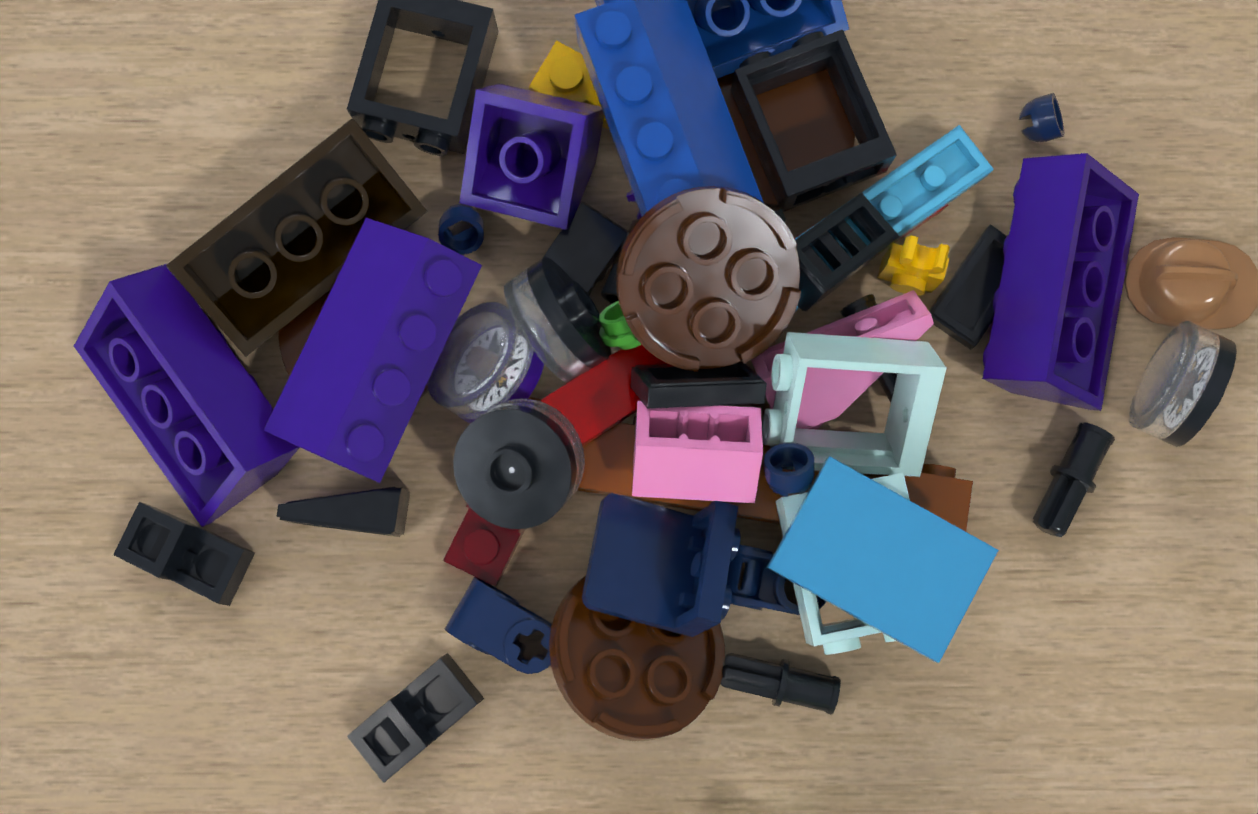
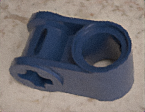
M739 545L735 558L730 562L727 585H730L732 589L731 604L761 611L762 608L800 615L798 605L791 603L784 592L786 578L767 568L774 555L773 552ZM744 562L745 569L740 590H738L741 567ZM816 596L820 609L826 601Z
M474 577L444 629L470 647L487 655H492L522 673H539L551 666L549 639L552 623L523 607L519 601L500 589ZM539 630L544 634L541 644L544 648L548 649L547 655L538 654L531 660H528L523 656L526 646L519 641L521 634L529 636Z

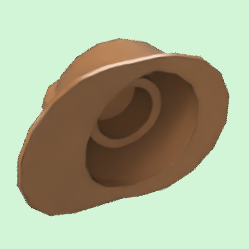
M1172 237L1159 239L1139 249L1128 264L1124 280L1127 297L1136 311L1153 323L1171 327L1212 330L1233 328L1249 319L1258 306V269L1250 256L1235 245L1221 241Z

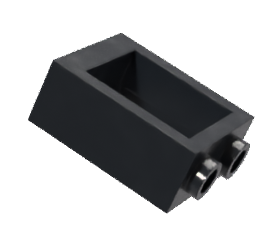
M378 0L347 106L350 116L370 139L385 143L393 142L394 137L415 142L414 146L419 150L437 156H446L448 150L465 154L469 139L475 90L484 86L499 32L493 8L460 0ZM395 28L468 46L448 119L374 102Z
M843 29L826 36L821 31L810 33L798 39L791 49L773 56L768 51L757 53L745 59L739 65V69L735 70L731 93L779 208L783 212L886 173L897 154ZM827 69L859 145L788 172L756 96Z

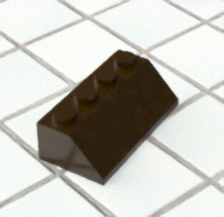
M352 118L171 260L166 267L243 355L247 357L332 289L365 218L405 230L428 211Z

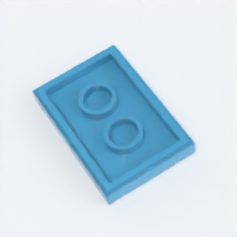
M829 456L821 467L767 568L931 661L939 663L999 550Z

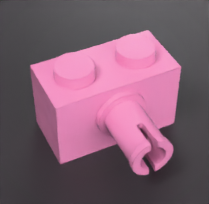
M637 401L632 496L755 503L763 457L761 408L718 405L647 409L642 401Z

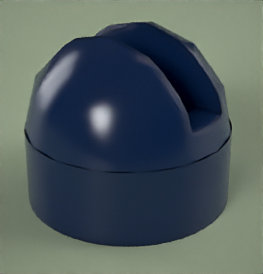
M1054 93L1037 97L1029 101L1022 108L1019 120L1032 119L1033 126L1022 130V134L1029 140L1047 142L1064 137L1063 118Z
M465 204L450 206L444 211L439 220L438 238L441 245L461 255L476 251L484 240V222L480 213L472 206ZM458 223L456 226L453 227L452 230H450V229L448 228V227H450V226H452V225Z
M782 443L766 452L764 456L765 478L772 491L782 497H788V494L799 493L801 495L812 486L815 476L814 455L808 447L798 443ZM792 467L793 472H783L782 468Z

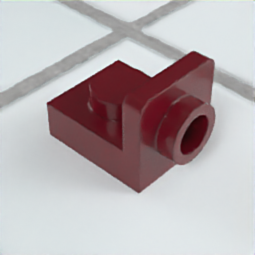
M466 504V507L469 509L443 561L497 587L525 529H509L494 525L480 517Z

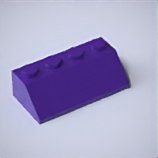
M1088 153L1023 158L1020 179L1017 181L1013 192L1015 206L1010 232L1006 236L1003 246L1005 259L1000 286L995 292L993 299L994 318L990 340L983 353L984 372L982 379L1013 394L1101 411L1139 194Z
M365 218L267 421L264 431L380 483L482 265L427 237Z
M167 264L109 281L75 342L74 348L200 526L204 527L278 475L300 447L264 431L273 407L260 391L254 377L247 373L229 348L223 334L213 326L195 299L168 270Z

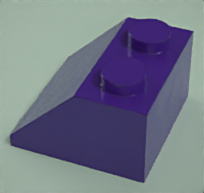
M500 83L476 89L459 203L564 230L569 229L596 164L604 120L602 108Z

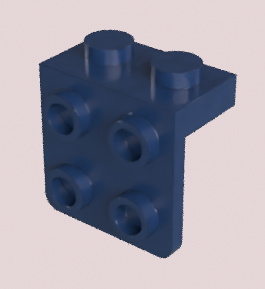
M608 494L602 499L599 507L582 594L584 605L590 610L694 637L720 624L721 620L728 613L732 599V589L730 585H727L730 562L733 561L737 554L741 539L740 530L735 527L738 506L722 501H714L693 516L625 495Z

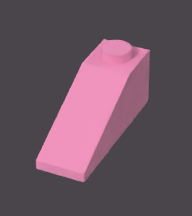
M913 290L807 333L917 341L934 322L931 313ZM785 341L769 347L762 354L751 360L756 373L767 383L765 396L770 409H773L776 395L771 380L772 364L776 354H783ZM807 367L796 428L818 429L823 423L839 417L884 372Z

